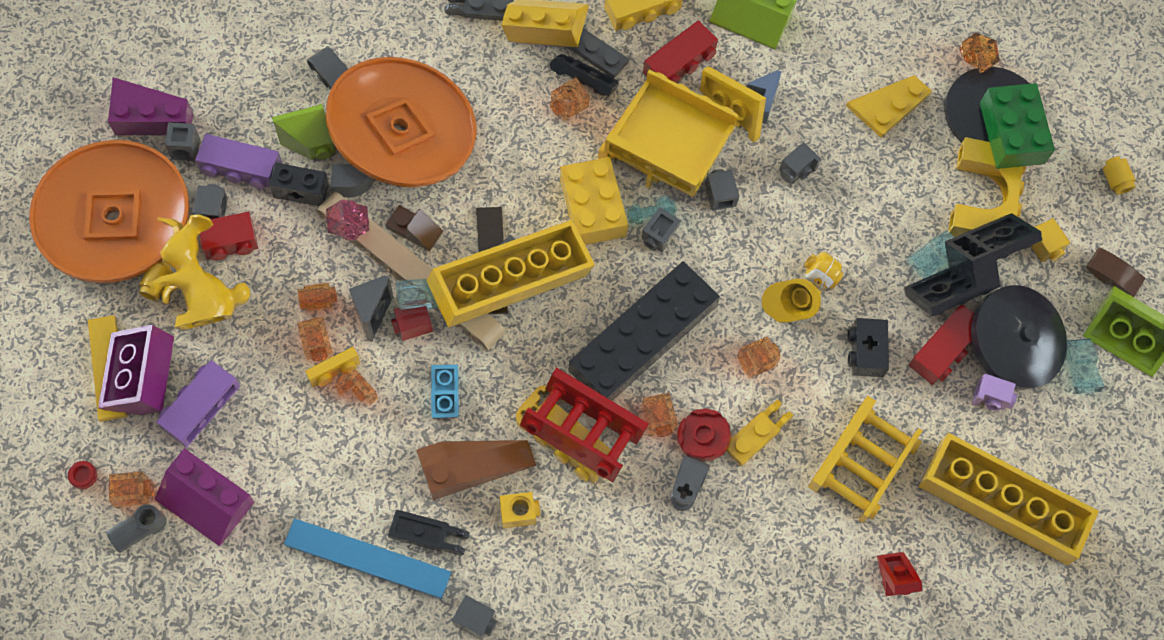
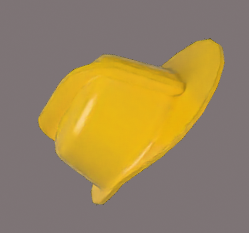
M791 279L770 285L764 291L762 307L765 313L777 322L808 319L814 317L820 309L821 290H818L812 282L806 279Z

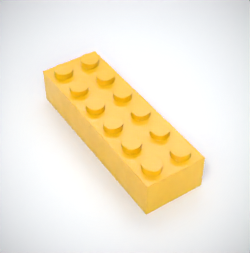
M573 220L433 268L426 281L449 328L584 278L595 264Z
M949 432L939 442L918 486L1065 565H1069L1079 559L1099 513L1097 509Z

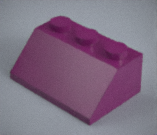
M154 325L111 333L98 408L106 411L136 415L161 412L164 406L174 336Z
M185 448L166 469L154 499L219 547L255 503L249 493Z

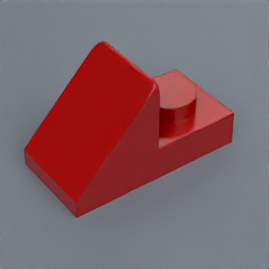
M904 552L877 556L886 596L909 595L922 591V580Z

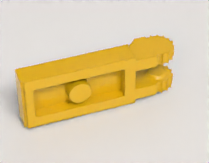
M779 400L773 402L764 412L761 411L731 438L729 448L726 451L741 467L781 431L780 429L793 418L794 415L790 411L785 413L776 424L768 418L780 409L782 403Z

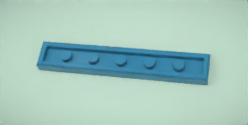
M295 518L284 542L286 547L439 599L443 598L452 574L451 571Z

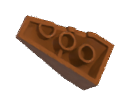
M528 440L441 441L416 450L433 500L536 466Z

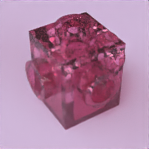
M342 199L326 209L328 233L341 236L345 240H355L360 235L369 231L367 206L357 204L352 200Z

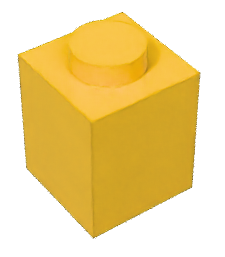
M1054 218L1035 227L1041 231L1042 241L1033 244L1031 247L1041 262L1051 259L1053 262L1065 255L1064 250L1070 244V241Z

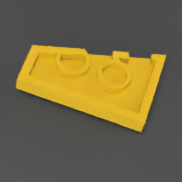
M913 75L847 102L846 107L882 138L930 96L932 90Z

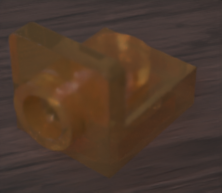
M353 369L350 373L345 372L342 374L334 386L340 397L354 387L351 391L360 402L366 400L371 405L379 399L376 391L356 369Z

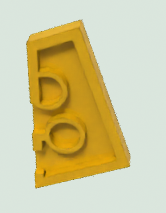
M710 66L703 69L700 91L713 102L729 107L738 114L736 126H742L748 131L747 137L753 143L757 141L761 134L766 97Z

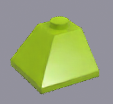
M322 104L272 117L280 145L311 160L316 158L324 160L329 158L331 154L336 153L327 129Z

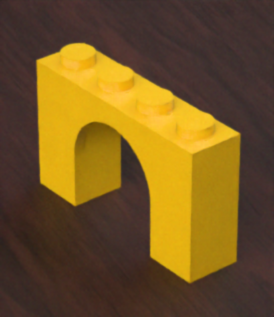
M965 137L959 147L956 169L991 178L1001 189L1003 203L1001 206L993 209H982L957 203L950 213L948 236L952 237L959 236L1010 213L1019 217L1022 210L1019 196L1022 195L1025 183L1021 181V178L1026 170V166L996 169L990 142Z

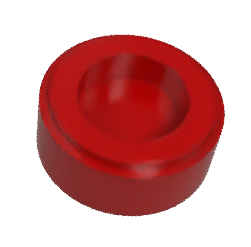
M78 461L68 471V480L77 489L91 487L96 482L98 476L96 468L88 461Z

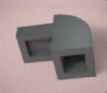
M332 164L330 186L332 193L337 192L347 198L357 197L367 192L374 183L375 179L360 172L351 164Z

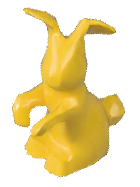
M191 215L186 226L183 227L182 223L174 219L158 217V221L171 226L174 230L173 235L169 238L160 254L163 261L174 267L176 272L154 280L149 288L150 295H157L160 288L165 287L163 303L168 305L171 294L175 290H182L188 310L185 314L176 316L174 326L176 329L187 330L231 318L235 308L249 300L251 292L246 283H237L234 288H227L222 280L207 273L199 265L197 259L199 249L197 236L213 226L212 220L202 215Z

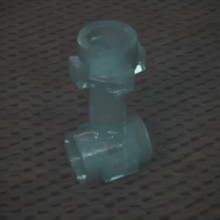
M662 196L656 200L657 205L640 208L638 204L632 205V208L627 209L630 224L636 223V225L643 224V218L652 217L659 207L676 217L675 212L677 209L675 202L671 200L670 196Z

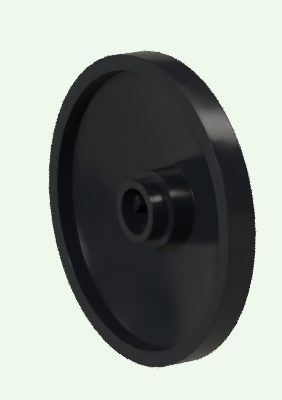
M979 67L965 72L952 84L945 99L944 113L950 130L961 143L965 137L989 142L980 106V101L987 89L1030 83L1015 72L1000 67Z
M1020 285L1005 286L985 296L974 312L971 323L972 345L980 364L989 375L1016 384L1015 389L1027 390L1050 382L1059 373L1067 353L1066 330L1056 308L1041 293Z

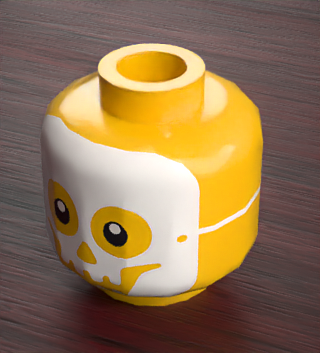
M820 252L817 255L811 254L804 263V267H806L805 278L821 290L833 289L840 282L844 274L842 272V264L827 252Z

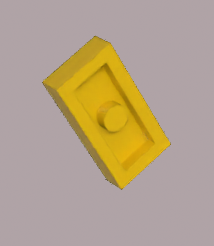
M353 346L305 370V373L312 387L317 385L323 387L331 383L333 377L341 373L346 375L356 370L357 365L360 364V359Z

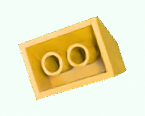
M516 0L507 4L501 25L508 41L578 47L589 6L584 3Z

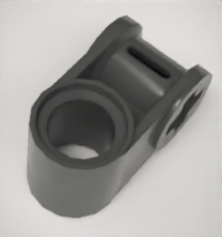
M686 455L684 456L671 494V504L674 508L680 511L692 508L700 487L702 488L710 468L709 464ZM683 491L688 493L685 499L680 498Z

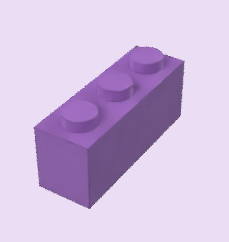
M205 134L195 159L199 170L206 176L215 177L220 175L233 183H240V181L248 182L258 189L270 188L269 183L275 162L282 164L279 151Z
M210 360L207 365H203L198 369L195 379L179 391L177 399L173 404L161 411L157 424L163 431L187 448L240 387L237 379Z

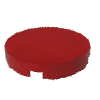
M707 408L697 409L691 412V415L686 418L684 417L677 431L678 443L684 454L696 460L706 462L713 461L722 456L729 448L732 438L731 428L727 420L718 411Z

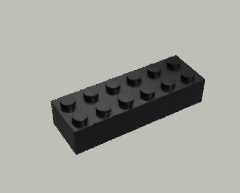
M682 261L569 361L568 371L578 381L613 401L717 307L720 296Z

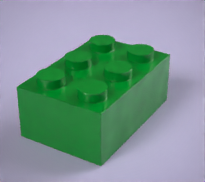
M1037 83L987 89L980 101V106L996 169L1045 164L1055 151Z

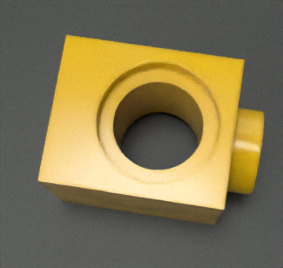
M533 492L499 496L503 529L536 525V517L541 516L539 500H533ZM517 505H524L527 507L528 512L525 515L519 516L513 512V509Z

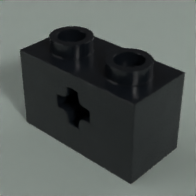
M275 162L269 187L273 198L320 206L325 201L329 182L324 171Z
M856 318L852 327H849L847 332V341L852 342V351L848 353V367H852V375L884 377L889 370L888 320Z

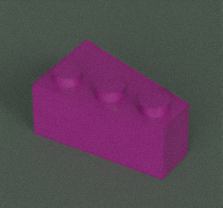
M112 78L108 123L115 135H167L168 123L192 124L193 112L187 99L118 78Z

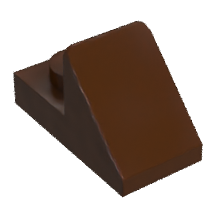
M398 205L385 224L387 229L429 252L443 233V230L423 210L418 209L414 213L401 205Z

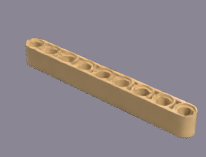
M333 192L316 209L317 214L322 219L325 217L330 222V226L340 234H346L351 243L360 250L363 248L367 251V256L377 264H383L387 268L386 271L398 281L400 279L406 283L404 286L417 296L421 295L425 298L424 302L435 311H440L426 281L432 271L429 265L337 192ZM488 313L454 325L456 328L458 326L464 330L463 333L476 344L479 342L483 345V350L489 351L506 332L504 327Z

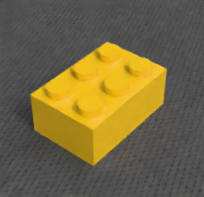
M610 157L560 166V182L569 218L573 220L584 244L588 245L626 237L628 222Z

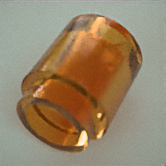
M329 282L305 285L303 289H298L301 310L307 309L309 312L333 308V302H338L336 287H330Z

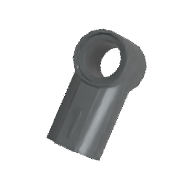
M144 504L136 509L134 515L106 531L107 537L117 552L121 553L148 535L162 531L166 525V516L155 506ZM155 513L154 522L146 525V518L150 514Z

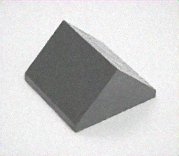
M385 275L349 289L354 309L369 341H373L394 297L390 277Z

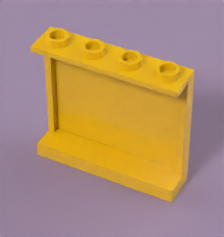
M649 70L646 82L614 132L610 131L606 137L604 151L694 197L736 127L739 115L731 108L721 106L713 102L709 97L699 95L691 91L687 86L669 80L662 73H655Z

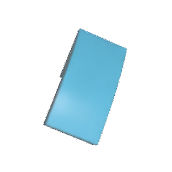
M458 364L431 365L432 418L459 417Z

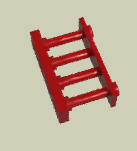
M556 367L545 388L550 394L537 412L529 407L527 408L519 426L593 470L600 477L613 483L623 467L621 463L617 462L619 456L629 441L636 445L638 444L649 423ZM559 399L573 406L561 426L546 418ZM582 413L596 420L584 441L570 433ZM605 427L620 435L608 455L593 447Z

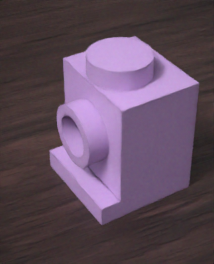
M984 374L977 382L972 405L977 406L981 402L985 404L986 408L994 411L1004 410L1005 408L1012 409L1017 394L1013 393L1016 384Z

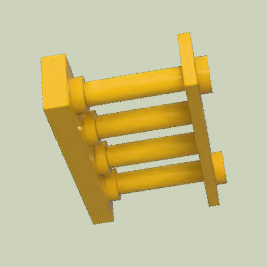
M868 395L808 485V488L816 493L821 486L825 489L828 487L862 509L864 512L858 520L862 523L868 517L873 520L880 510L881 505L878 504V501L909 453L914 455L922 441L918 438L923 431L918 428L909 437L875 415L876 411L872 410L876 400ZM865 423L868 425L869 423L904 445L905 447L899 457H894L861 435L862 432L858 430L861 424ZM848 444L852 446L856 444L890 466L891 469L885 479H881L849 458L848 453L845 452ZM835 465L838 467L842 465L877 488L878 490L871 501H868L834 478L835 475L830 473Z

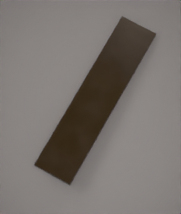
M502 207L476 208L478 252L498 246L504 241ZM508 306L488 314H508Z

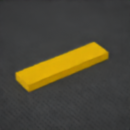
M115 315L89 319L88 329L98 420L103 422L128 417L127 413L106 411L98 408L111 333L118 332L117 318Z

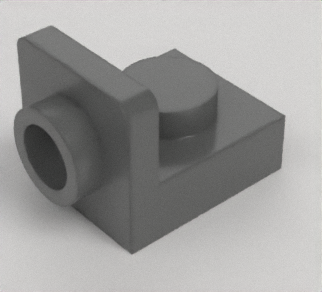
M659 207L642 230L641 239L644 240L643 243L653 251L658 249L663 252L666 248V243L680 226L681 220Z

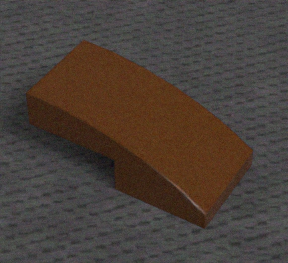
M1103 248L1096 250L1086 266L1099 281L1104 284L1110 282L1113 286L1132 297H1135L1146 279L1131 265Z

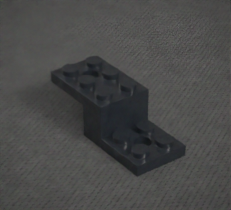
M1010 213L945 241L949 268L904 287L905 294L932 317L943 314L946 310L958 305H963L976 297L986 295L990 291L1001 287L997 260L1006 258L1014 252L1027 249L1033 244L1042 241V233L1037 228Z

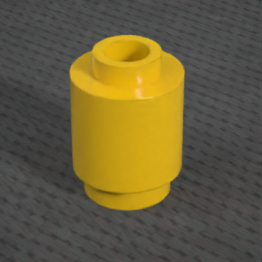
M1116 156L1105 162L1106 165L1102 170L1111 190H1114L1116 195L1127 193L1136 188L1134 184L1136 179L1126 158L1121 159L1120 156Z
M162 261L159 264L156 263L145 272L139 284V294L149 300L159 301L160 297H163L165 287L160 288L157 295H150L149 288L152 282L159 277L173 274L171 266Z

